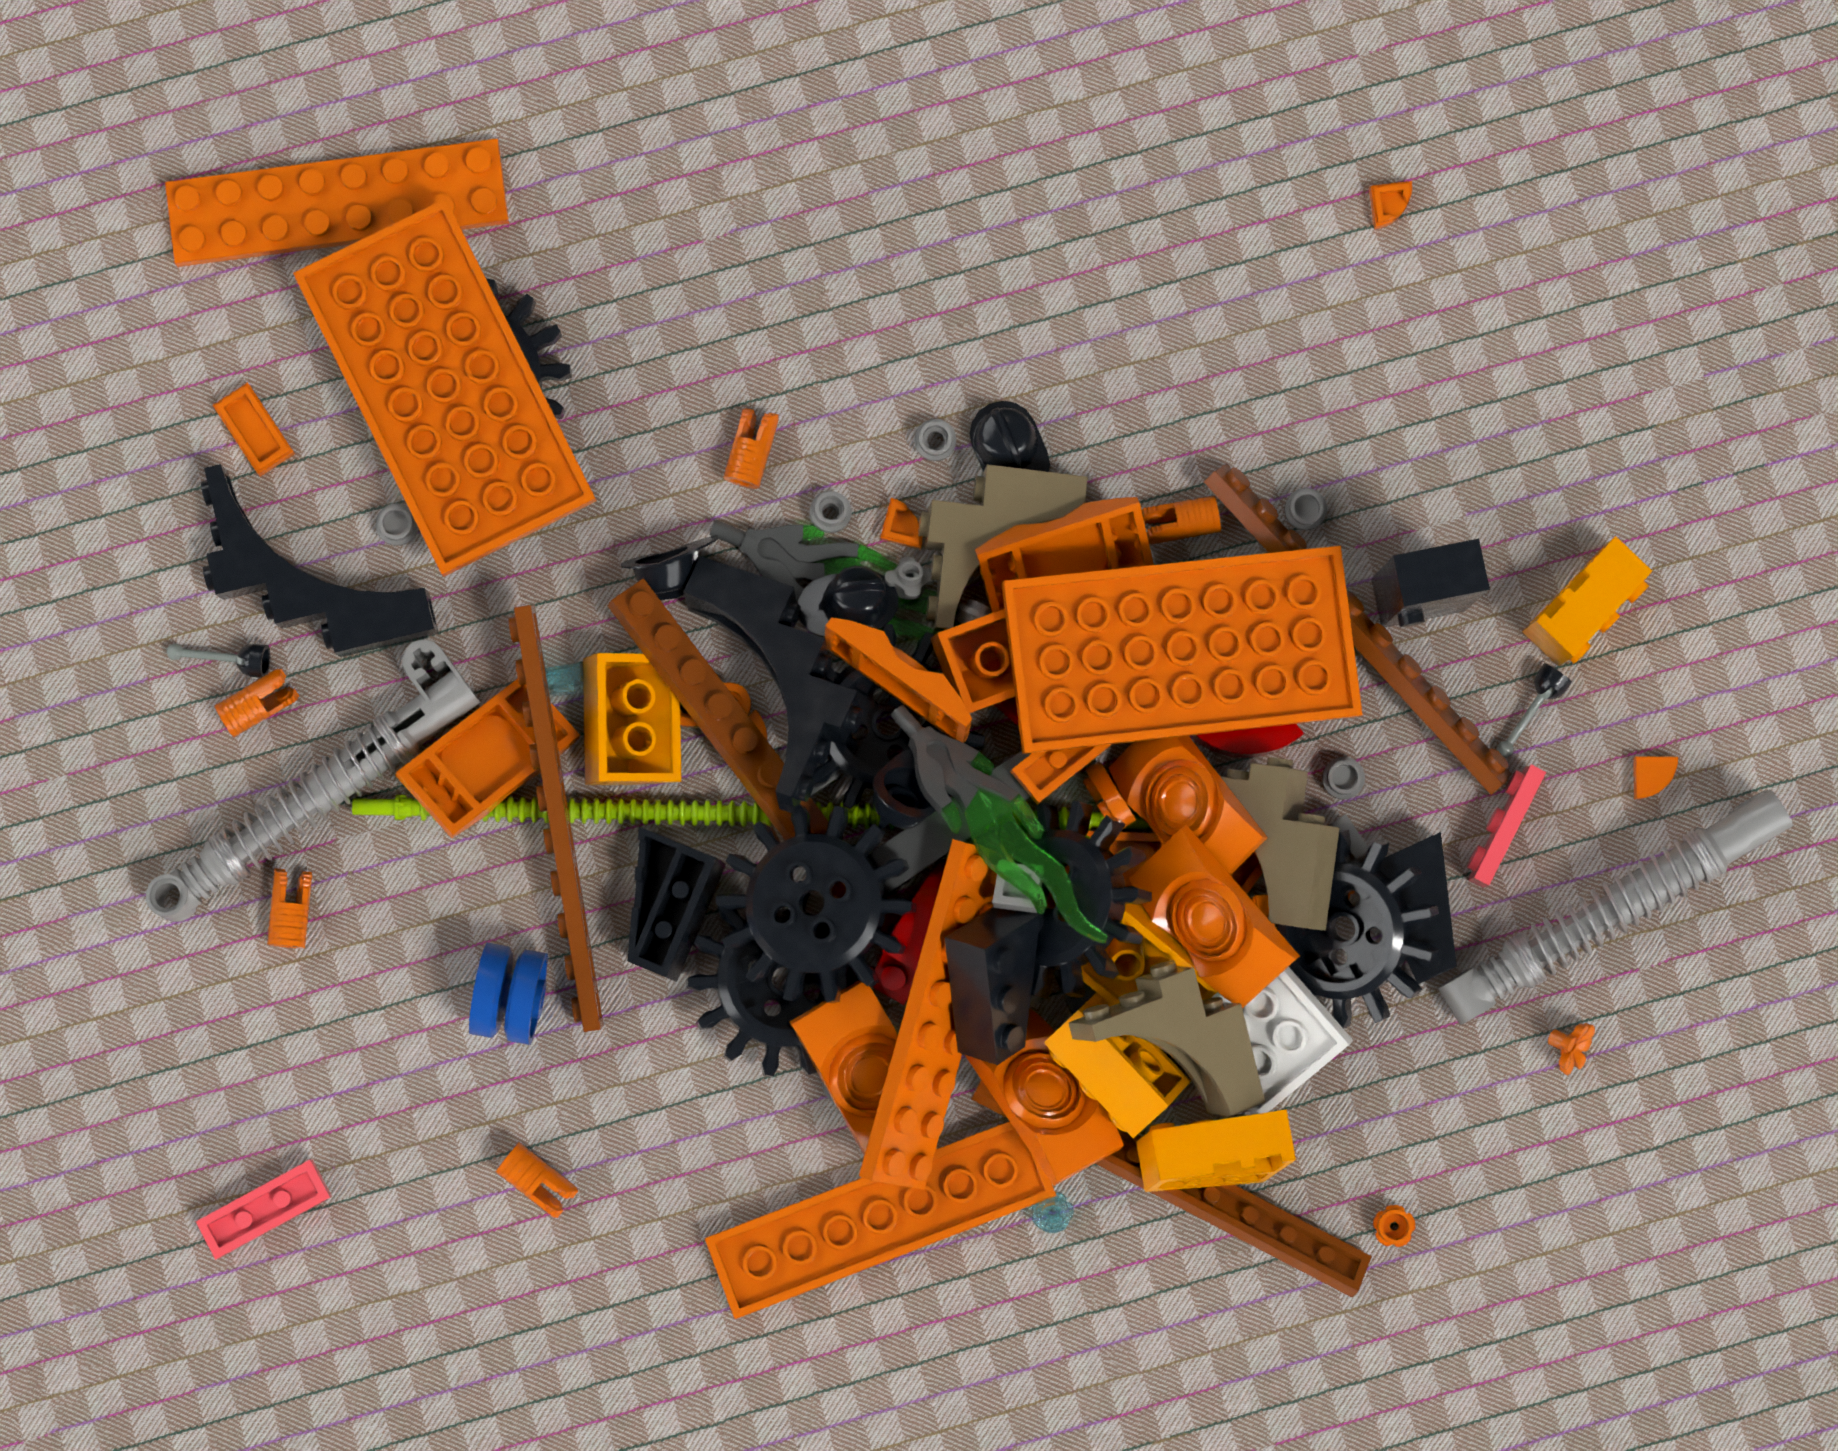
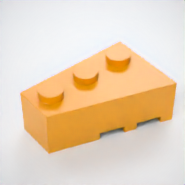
M1615 536L1600 549L1522 632L1557 666L1562 665L1568 660L1575 664L1590 649L1591 645L1588 643L1590 638L1598 630L1602 634L1605 633L1617 621L1620 615L1616 610L1626 600L1632 604L1649 587L1644 580L1651 574L1652 570Z
M1287 1109L1221 1120H1200L1181 1126H1175L1174 1123H1160L1149 1127L1150 1131L1136 1141L1145 1192L1263 1183L1296 1160Z

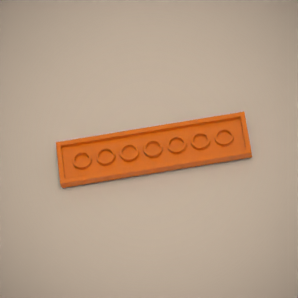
M498 139L165 182L174 262L177 267L350 245L445 198L462 230L509 224Z
M955 839L952 840L859 1176L862 1178L925 1190L927 1179L932 1170V1161L938 1139L943 1131L944 1118L950 1096L955 1088V1078L962 1054L958 1053L944 937L994 907L992 900L999 861L1013 863L1014 856Z
M1010 1121L936 1149L932 1161V1170L927 1179L925 1190L860 1178L704 1239L733 1317L738 1319L1055 1197L1056 1193L1051 1181Z

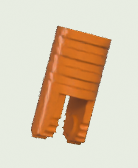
M745 408L742 410L724 472V480L746 488H760L778 425L779 414L765 413L762 416L756 439L753 440L757 416L753 409Z
M1215 495L1145 507L1141 510L1145 524L1175 520L1173 523L1162 524L1148 529L1147 537L1150 545L1221 532L1220 516Z
M275 669L214 705L220 719L233 738L298 700L299 694L295 688L292 689L290 686L271 694L285 683L286 675L282 669Z
M275 868L267 945L285 948H305L312 872L302 871L297 881L296 903L285 902L288 882L287 872L285 869Z
M520 1142L513 1148L495 1172L554 1218H558L561 1215L563 1205L560 1203L561 1201H558L541 1184L544 1183L551 1190L566 1199H573L578 1192L577 1187Z

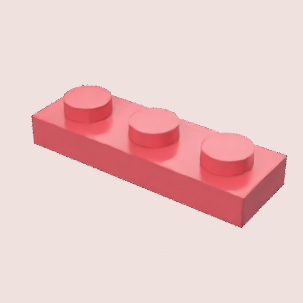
M1532 764L1525 767L1522 772L1515 770L1505 789V793L1509 794L1510 797L1504 809L1502 810L1497 807L1486 826V830L1491 832V835L1485 847L1478 845L1467 864V868L1472 870L1468 881L1482 888L1490 885L1546 774L1545 771Z
M310 1159L197 1220L196 1224L216 1260L330 1199L332 1195L313 1159Z

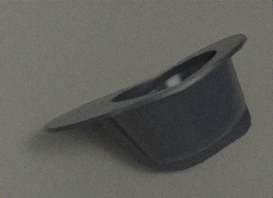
M998 401L990 403L978 411L972 420L969 434L972 447L983 472L987 464L1049 472L1050 461L1047 449L1034 419L1025 408L1014 402Z
M717 535L710 536L667 552L632 558L621 563V567L633 569L638 582L644 578L660 600L678 598L684 595V589L698 562V550L714 543L719 538Z
M852 566L844 568L839 573L815 579L807 585L798 599V604L801 606L799 619L809 632L821 637H825V625L831 617L850 620L879 629L892 621L898 610L899 596L895 586H888L885 583L884 575L865 566Z
M911 749L897 754L875 775L873 779V807L880 816L879 826L882 829L889 824L902 829H911L920 825L928 816L936 811L925 799L919 788Z

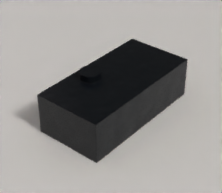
M1479 538L1393 555L1371 579L1380 624L1384 627L1395 625L1409 627L1424 623L1425 619L1464 612L1490 590Z

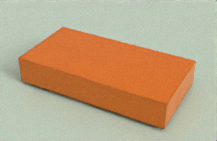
M248 382L212 405L260 477L295 455V452Z

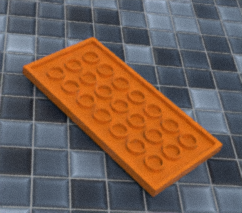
M446 198L293 273L443 577L597 501Z
M1341 546L1005 580L1002 582L1022 754L1353 718L1363 715Z

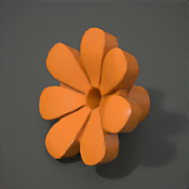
M1587 1023L1578 1024L1574 1031L1568 1035L1557 1029L1550 1033L1548 1044L1560 1050L1559 1070L1565 1075H1570L1574 1066L1579 1070L1584 1066L1586 1057L1582 1052L1588 1051L1592 1044V1037L1595 1034V1027Z

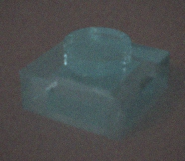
M579 663L545 668L551 696L573 694L576 692L575 686L583 685V668Z

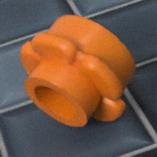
M1389 1205L1385 1208L1386 1210L1379 1211L1374 1217L1373 1227L1377 1231L1375 1236L1385 1246L1395 1245L1396 1247H1402L1412 1238L1411 1234L1415 1230V1220L1412 1214L1406 1213L1402 1206ZM1392 1222L1398 1224L1396 1230H1391L1390 1224Z

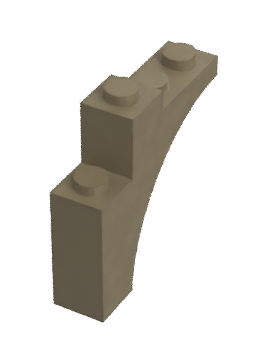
M987 464L983 476H976L974 481L973 501L980 502L979 505L932 500L928 512L921 511L918 536L925 537L924 549L941 551L940 555L933 554L930 579L938 580L936 597L929 596L926 611V621L933 622L932 634H937L953 627L955 613L962 592L971 576L979 568L975 549L1016 525L1046 523L1064 517L1085 503L1088 477Z
M1268 757L1267 765L1251 763L1250 772L1228 769L1227 777L1221 778L1268 837L1255 852L1266 881L1269 921L1274 924L1326 931L1340 828L1324 825V816L1303 814L1308 771L1293 769L1294 760Z
M1175 961L1154 964L1150 966L1151 973L1135 979L1138 991L1121 995L1119 997L1120 1003L1110 1007L1108 1004L1089 1007L1083 1010L1084 1017L1068 1022L1072 1039L1097 1042L1110 1037L1132 1035L1158 1046L1178 1062L1189 1075L1200 1093L1206 1112L1209 1114L1233 1116L1265 1103L1241 1004L1223 1002L1222 997L1202 1000L1194 967L1176 966Z

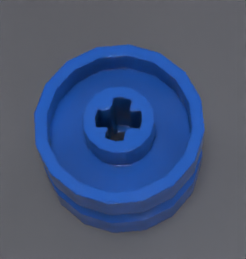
M487 942L482 952L474 984L469 1017V1034L493 1038L501 1027L505 1013L504 1032L507 1041L531 1045L544 1005L548 953L525 949L519 955L512 974L513 953L511 948Z

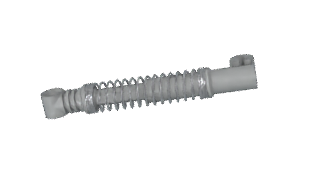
M417 640L411 643L405 649L402 656V666L420 694L396 712L386 711L383 715L377 717V720H373L374 725L367 724L368 732L365 734L356 732L357 740L354 742L345 740V748L343 750L334 748L333 757L322 756L323 764L320 766L311 764V773L300 772L301 780L299 782L301 786L294 780H289L288 784L292 795L283 788H278L277 794L281 803L271 796H266V803L270 811L260 804H255V812L258 819L249 812H244L243 816L247 827L241 822L233 820L232 826L236 835L228 829L222 828L221 833L216 832L213 838L209 837L204 842L203 850L199 852L200 859L196 856L190 859L192 865L185 862L181 865L182 872L179 869H175L170 874H162L154 878L146 890L148 907L158 916L171 922H182L189 919L195 913L197 906L202 903L200 897L208 899L211 897L210 890L213 893L220 890L218 884L223 887L228 884L237 885L240 881L246 879L247 876H250V871L246 865L247 861L251 859L254 865L260 869L261 865L254 856L261 851L268 860L272 861L271 855L265 848L273 843L279 852L283 853L282 847L277 842L279 838L285 836L291 844H294V840L288 833L290 830L296 827L300 834L305 836L306 833L300 826V823L307 819L313 828H317L311 815L318 811L324 820H328L326 813L332 809L335 812H339L337 805L343 801L350 804L349 797L354 793L361 796L360 789L365 785L372 788L373 784L371 781L376 777L384 780L382 773L387 769L395 772L393 765L401 761L403 764H407L410 758L413 759L419 754L422 744L481 703L445 652L435 642L429 640ZM428 657L433 668L441 676L450 670L451 672L425 690L427 686L434 682L433 678L423 669L424 667L421 663L423 659ZM270 801H272L276 805L274 808ZM260 810H262L265 813L263 816L261 815ZM248 817L254 821L252 824H250ZM236 825H238L242 829L241 832H239ZM225 833H227L231 837V839L228 840ZM178 888L180 892L178 903L174 907L165 908V895L168 891Z
M1764 790L1728 812L1729 815L1706 829L1698 827L1690 830L1686 835L1683 834V843L1680 844L1678 840L1674 839L1676 847L1670 851L1662 846L1663 855L1656 858L1654 854H1650L1652 861L1646 865L1642 861H1638L1640 868L1633 872L1630 868H1627L1626 872L1628 875L1621 879L1615 875L1614 879L1616 882L1610 886L1603 882L1602 886L1606 896L1600 899L1595 890L1591 889V895L1595 900L1591 905H1588L1584 898L1579 896V901L1583 907L1581 911L1576 912L1572 905L1567 903L1571 917L1565 920L1560 912L1555 910V915L1559 921V924L1553 927L1547 918H1543L1547 931L1541 934L1535 925H1531L1535 935L1534 939L1529 941L1526 935L1520 932L1503 943L1502 950L1497 952L1500 958L1495 959L1492 955L1488 958L1490 964L1486 965L1484 961L1479 963L1481 969L1478 971L1475 967H1471L1438 987V990L1458 1023L1462 1025L1496 1004L1495 997L1499 996L1501 1000L1506 998L1504 992L1508 991L1510 995L1515 992L1513 987L1516 985L1521 989L1523 987L1533 988L1539 985V983H1543V980H1547L1543 967L1551 975L1555 976L1556 969L1553 964L1555 960L1563 968L1567 969L1568 962L1565 954L1568 953L1575 961L1579 962L1580 955L1577 947L1580 946L1584 952L1591 955L1590 939L1597 946L1603 947L1602 932L1609 939L1615 940L1614 925L1621 932L1627 933L1628 924L1632 923L1638 926L1640 917L1644 916L1650 919L1651 911L1656 909L1662 912L1663 904L1666 902L1674 905L1675 896L1678 894L1686 898L1689 887L1698 891L1699 881L1701 880L1706 883L1713 882V879L1717 880V877H1720L1721 874L1727 871L1728 864L1793 827L1792 820L1778 797L1772 790Z

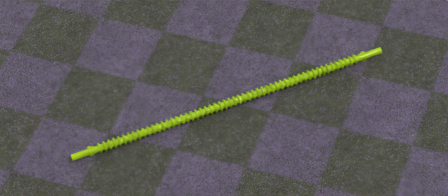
M396 795L395 799L353 798L352 800L353 815L394 816L395 820H405L407 817L420 816L422 821H426L427 816H431L417 799L407 798L405 795ZM509 796L507 801H502L487 816L482 818L484 822H487L489 817H494L496 822H500L501 818L505 817L509 823L513 821V818H519L521 823H524L526 818H531L533 823H536L538 818H544V822L549 823L547 811L540 812L537 797H533L532 802H527L525 797H521L520 801L515 802L513 797ZM570 798L569 802H567L571 824L574 823L575 819H581L583 824H586L587 819H593L595 824H598L600 819H605L607 824H611V821L616 819L620 825L624 823V820H630L632 825L636 824V820H642L644 825H647L649 820H654L656 825H660L662 820H666L670 826L676 820L680 822L681 826H684L686 821H692L693 826H696L698 821H704L705 826H709L711 821H715L717 826H721L722 822L727 821L731 827L734 826L735 822H741L743 827L747 825V822H753L755 825L761 821L770 827L772 824L756 801L753 806H748L746 801H742V804L737 806L733 800L730 801L729 805H723L721 800L717 801V805H711L709 800H706L704 805H698L697 800H693L691 805H687L685 800H681L680 804L676 805L672 799H669L667 804H661L660 799H657L655 804H649L648 799H644L643 804H637L636 799H632L631 803L626 804L622 798L619 799L618 803H612L610 798L606 800V803H600L598 798H595L593 803H588L586 798H582L580 803H576L574 798ZM817 802V807L829 821V816L834 808L833 803L829 802L827 807H821V803ZM866 803L864 808L857 806L851 813L848 812L847 824H852L853 829H856L858 824H864L865 829H868L870 824L879 826L880 816L875 808L870 807L869 803ZM1026 806L1024 811H1019L1017 807L987 828L988 831H992L993 827L998 826L1000 831L1003 832V827L1010 822L1023 826L1028 832L1030 827L1039 829L1037 811H1031L1029 806ZM1065 806L1058 812L1060 828L1066 830L1070 814ZM1101 811L1092 812L1088 831L1097 829L1104 819ZM1132 812L1136 821L1123 828L1153 830L1136 812ZM889 824V828L891 830L894 829L895 826Z

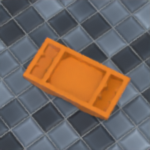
M1137 497L1113 498L1083 503L1064 517L1046 523L1016 525L975 549L991 613L1005 609L1002 582L1005 580L1154 565L1141 506Z
M831 617L825 625V640L828 650L950 738L962 743L967 740L972 717L963 700L944 674L928 671L911 656L892 646L884 631L854 621Z
M518 678L395 774L451 838H454L487 816L508 795L541 773L540 769L534 770L531 763L529 745L535 744L536 740L534 728L526 727L522 703L529 701L527 685H519ZM551 703L559 754L562 755L579 739L580 734Z
M1189 736L1135 741L1109 767L1114 782L1125 802L1149 824L1159 837L1162 846L1183 826L1187 825L1231 875L1268 838Z
M1187 825L1175 833L1129 878L1132 886L1152 892V901L1142 904L1152 922L1176 938L1188 952L1199 977L1231 1003H1240L1242 1008H1244L1300 957Z
M859 980L841 991L840 1002L827 1003L823 1001L790 1021V1024L862 1153L865 1155L898 1034L872 989Z
M1030 1008L1026 1044L1023 1049L999 1065L967 1055L965 1057L1053 1186L1117 1152L1124 1144L1117 1127L1109 1118V1112L1098 1100L1089 1098L1082 1091L1079 1080L1068 1068L1059 1066L1052 1059L1049 1048L1044 1042L1055 1031L1041 1016Z

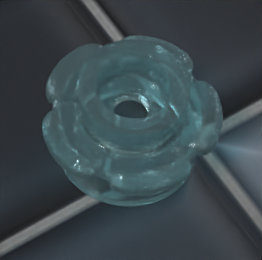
M1055 1192V1197L1047 1198L1042 1202L1032 1205V1210L1034 1211L1032 1220L1037 1227L1045 1232L1058 1233L1064 1230L1073 1217L1074 1209L1072 1203L1067 1202L1066 1196L1060 1192ZM1054 1208L1056 1213L1049 1214L1048 1210Z

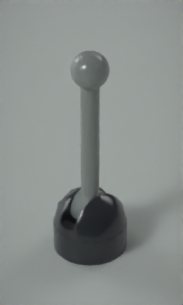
M176 643L169 645L166 651L167 656L171 660L188 657L235 662L243 674L256 678H262L267 675L270 666V648L266 644H247L240 649L238 654L183 649L181 645Z
M1544 663L1534 679L1538 695L1507 740L1498 744L1497 751L1505 758L1511 756L1514 751V743L1545 699L1560 698L1567 691L1572 681L1560 671Z

